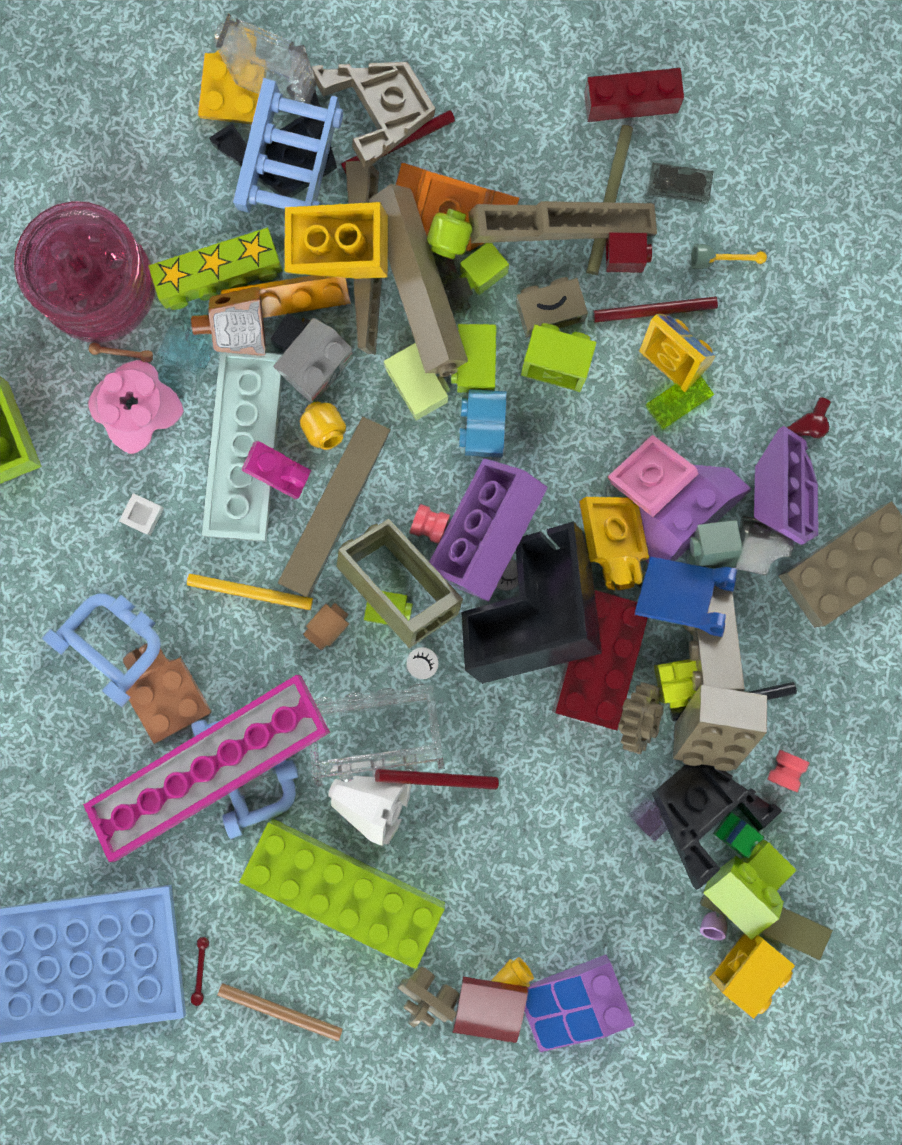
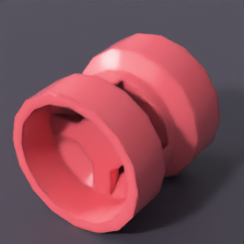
M420 504L414 517L410 534L418 537L425 535L429 537L431 542L439 544L446 530L450 515L444 512H432L430 507Z
M779 750L776 756L778 764L775 769L770 771L767 780L798 793L801 786L799 779L802 773L807 771L810 763Z

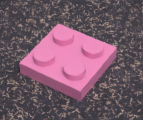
M652 435L608 476V479L614 487L654 517L699 473L693 464Z

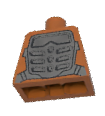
M260 286L212 296L209 298V315L191 316L193 335L211 334L215 351L266 355Z

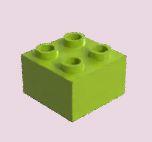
M543 323L541 326L534 324L521 376L581 392L587 379L597 342L590 340L591 337L584 333L573 332L571 335L560 332V328L552 324Z

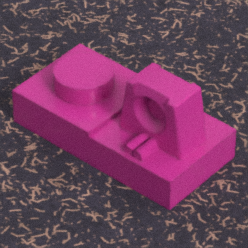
M260 441L253 442L241 469L243 472L294 499L300 497L311 472L310 469Z

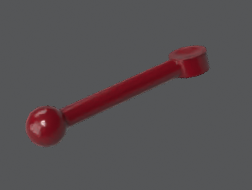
M200 937L197 940L199 955L195 993L190 998L191 1003L195 1006L201 1005L204 1001L201 990L205 950L209 946V940L206 937Z

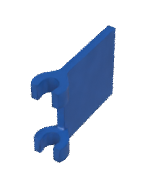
M650 556L635 615L695 627L710 635L723 637L726 615L717 612L708 613L715 586L725 591H734L737 569L731 567L712 569Z

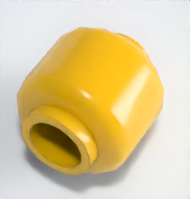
M313 402L305 408V412L300 418V427L313 447L328 450L342 442L346 432V425L333 404Z

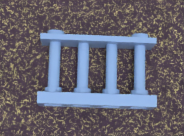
M263 78L233 200L237 210L250 213L252 204L256 205L257 202L285 209V207L321 205L317 198L335 128L340 129L343 119V109H340L338 97L331 95L328 109L283 98L276 81ZM281 110L324 121L321 139L276 129L275 125L272 124L274 113H279ZM274 141L317 152L313 171L268 159L267 155H264L267 143L271 144ZM268 172L310 183L306 200L302 201L260 190V186H257L259 174Z

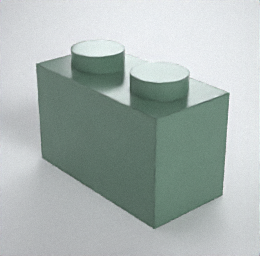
M737 520L697 525L694 537L690 538V548L685 552L686 563L712 569L721 567L735 568L743 551Z

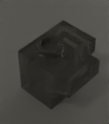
M743 515L739 526L743 551L735 569L767 576L772 562L781 557L791 556L794 548L793 540L778 533L759 520Z

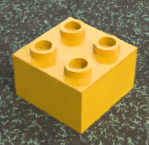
M743 934L709 978L726 997L754 1019L758 1013L763 1014L769 1008L772 1002L771 997L779 987H784L790 981L795 965L759 935L751 940L747 935Z

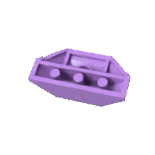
M782 426L778 429L755 466L754 518L802 545L818 536V483L812 462L806 453L808 449L806 440L785 426Z
M694 465L699 474L654 517L639 507L649 558L645 561L649 563L650 556L676 561L690 548V538L694 537L697 525L717 523L751 491V488L729 468Z

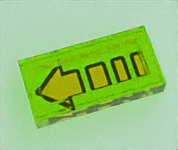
M700 376L686 392L676 383L646 403L645 407L663 431L715 394L703 377Z

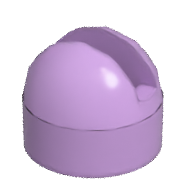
M716 912L706 914L701 923L700 933L712 940L725 939L728 928L725 917L723 915L716 917Z

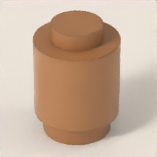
M325 603L306 625L308 629L303 635L320 650H323L327 645L330 647L349 625L345 620L349 614L336 603L331 607Z

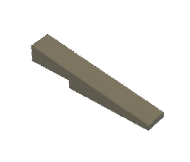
M361 161L346 162L348 204L370 203L369 199L378 193L379 171L373 165L365 169ZM382 278L353 279L358 348L367 354L376 355Z
M541 201L537 205L477 204L468 212L469 223L473 228L471 243L607 238L609 232L647 233V236H655L657 234L655 203Z
M362 416L278 584L310 598L391 429Z

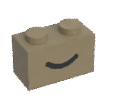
M562 277L552 281L550 286L539 288L535 285L521 290V294H518L516 297V307L526 338L531 337L534 324L541 326V324L547 323L558 328H564L585 322L588 311L578 278L569 280L568 277Z

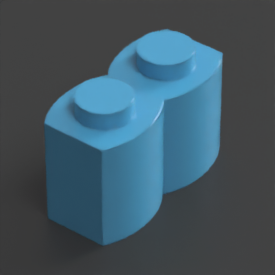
M469 389L468 398L462 397L461 416L467 417V428H460L459 447H465V456L503 457L507 391Z

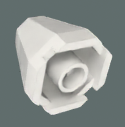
M342 775L340 780L335 779L333 781L328 796L331 797V806L369 841L383 846L390 843L399 828L402 819H398L402 805L407 807L411 784L376 782L375 777Z

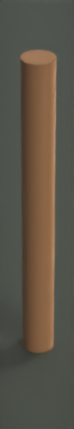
M222 983L217 995L335 1041H339L343 1028Z

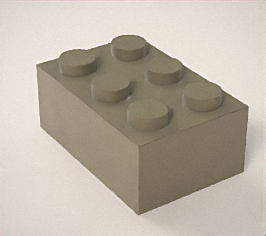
M701 684L674 725L673 759L683 761L684 764L690 766L704 764L715 766L720 771L736 770L767 733V695Z

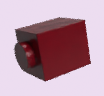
M609 232L606 240V272L643 273L646 264L651 263L652 244H647V233Z

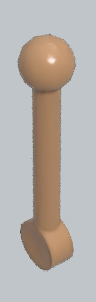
M91 343L89 345V352L93 355L106 353L140 358L143 362H151L153 360V353L149 350L135 352L101 347L98 343Z

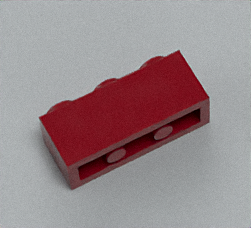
M681 68L588 77L584 91L587 122L678 113L684 100Z

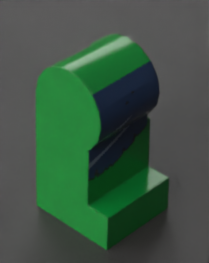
M731 811L712 833L736 853L748 859L755 846L765 838Z

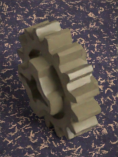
M641 682L640 685L636 686L635 693L632 692L631 699L627 698L625 700L621 721L619 722V731L623 734L621 743L624 750L642 754V751H646L647 743L651 742V737H657L664 710L663 705L659 704L661 698L659 687Z

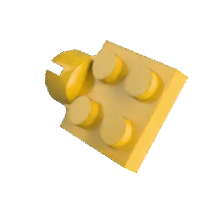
M224 27L220 31L218 50L215 53L204 54L198 116L202 119L252 125L262 81L267 75L268 64L266 60L256 58L257 38L254 32L239 27L238 34L233 33L234 27Z
M585 497L581 499L579 503L590 562H597L602 566L607 589L615 590L614 583L617 590L630 589L634 587L635 583L641 584L643 575L640 562L648 559L649 554L639 506L631 499L625 497Z

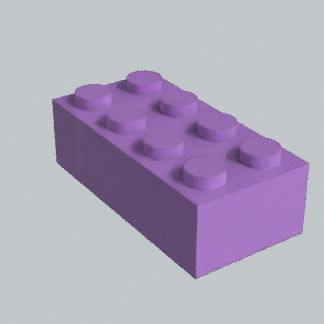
M483 458L429 562L451 586L489 602L548 487L525 470Z

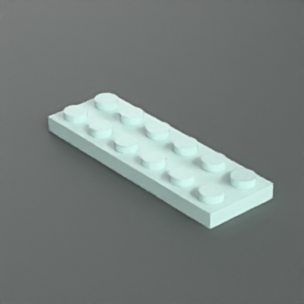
M220 352L202 536L267 542L272 487L243 472L241 469L253 442L260 441L274 450L276 449L282 375L273 366L283 354L266 353V355L260 356Z

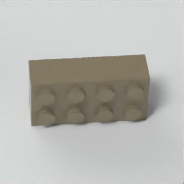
M892 501L879 506L778 575L814 628L826 626L902 573L901 513Z

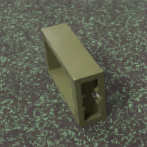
M389 518L379 525L377 523L371 525L363 535L355 540H347L339 548L336 567L408 648H411L459 614L463 598ZM383 545L392 552L436 601L409 621L357 564L358 561Z

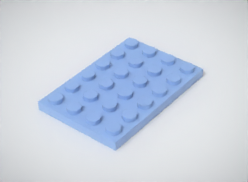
M172 885L0 907V1043L181 1019L186 1016Z

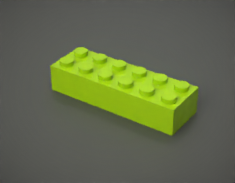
M274 818L267 823L239 883L414 969H417L445 910V902Z

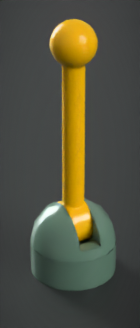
M694 244L691 260L693 269H707L714 264L715 260L756 261L758 264H763L767 260V255L763 251L756 254H716L710 245Z

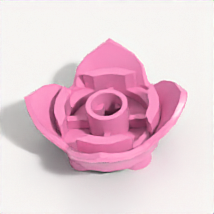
M141 360L125 363L113 373L107 374L104 380L94 388L88 402L93 419L103 424L112 442L129 454L137 453L146 448L151 442L152 434L155 430L167 429L174 425L184 412L178 395L170 387L159 381L158 372L155 367ZM131 397H134L138 403L132 405L131 410H128L126 402Z

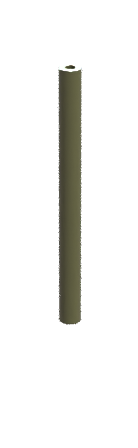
M629 125L621 126L603 202L616 203L633 132V127ZM594 238L586 273L598 275L607 238Z

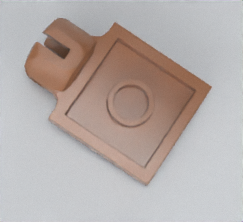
M147 643L139 649L136 648L129 652L123 658V663L127 670L146 651ZM161 648L155 661L126 692L131 697L129 701L154 744L212 712L181 656L177 659L169 660L165 657Z

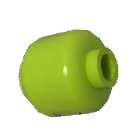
M448 208L447 214H435L427 235V241L432 245L431 251L454 259L455 255L465 253L473 231L471 224L464 221L466 214Z

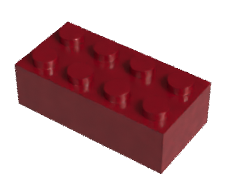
M595 590L602 654L565 663L552 712L618 731L623 713V704L627 698L648 618L635 615L638 602Z

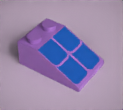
M606 954L534 982L528 987L524 1012L540 1052L604 1038L635 1026L611 962Z

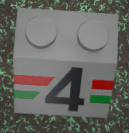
M313 318L273 367L310 403L318 401L353 359L352 348L333 328Z

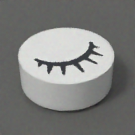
M512 559L497 584V588L500 590H512L519 584L517 562Z
M417 648L407 658V669L415 678H430L438 669V658L428 648Z

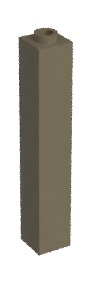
M390 184L371 197L369 202H380L388 214V260L425 373L439 374L440 377H447L455 374L458 371L457 367L468 362L430 245L427 241L412 190Z

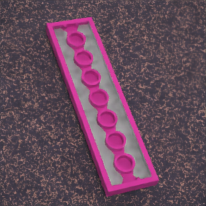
M295 675L83 805L108 862H116L331 732L302 676Z

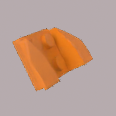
M401 163L396 185L412 190L426 236L435 214H447L448 208L466 214L464 221L469 223L468 212L477 204L518 205L519 197L457 180L406 163ZM470 237L466 250L471 251L484 243H471Z

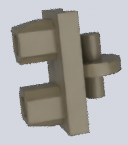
M418 967L409 979H403L397 987L418 1003L416 1005L412 1001L407 1000L403 1007L411 1013L408 1024L414 1028L421 1021L429 1027L432 1026L435 1018L429 1015L427 1011L443 1022L447 1020L453 1022L457 1015V1012L453 1009L456 1006L460 993L447 984L442 985L436 997L427 990L435 976L425 967Z

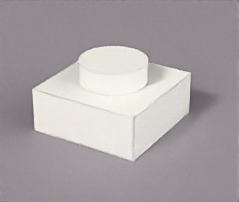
M133 493L119 522L151 536L164 508Z

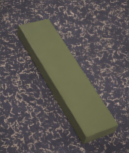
M705 894L700 901L702 906L727 917ZM782 907L780 919L761 933L820 960L833 930Z

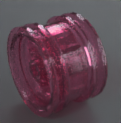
M78 201L54 205L37 215L27 225L19 238L15 250L14 270L17 283L24 297L36 310L47 317L54 326L72 338L98 343L116 340L130 333L144 320L151 309L155 297V286L148 267L152 263L147 253L136 241L126 224L116 214L103 206ZM69 251L68 255L64 259H61L62 256ZM116 259H124L120 267L111 268L112 263ZM56 281L58 290L51 291V284ZM87 299L86 306L81 310H76L77 303L80 300Z

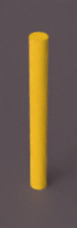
M190 573L187 578V586L310 611L313 605V598Z

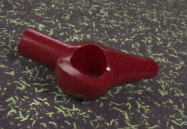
M820 397L813 412L803 415L786 428L799 436H810L819 439L824 437L830 429L825 414L831 402L826 398Z

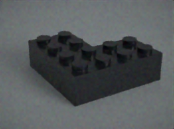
M574 521L547 529V535L560 549H556V546L541 531L521 538L516 548L520 596L461 612L465 671L482 684L602 654L592 564L589 558L585 533Z

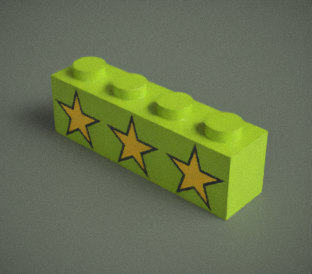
M268 227L148 265L159 301L165 309L170 308L171 310L182 309L188 306L189 301L198 298L203 301L209 300V298L218 295V292L224 289L248 286V282L258 279L261 282L273 280L277 277V273L283 272Z

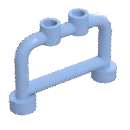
M98 593L87 598L56 632L49 629L42 639L61 655L69 646L73 647L110 679V682L102 689V692L119 706L123 707L131 698L126 692L158 656L161 647L160 638L152 629L156 623L142 611L137 616L131 611L135 606L120 594L115 599L106 593ZM98 606H105L147 641L146 651L125 674L74 632Z
M203 719L192 723L194 737L219 721L207 724L206 720ZM293 759L284 760L274 766L283 789V796L278 802L249 812L241 787L229 793L235 810L223 814L222 818L230 839L243 835L244 827L278 816L289 810L296 796L293 779L299 777Z

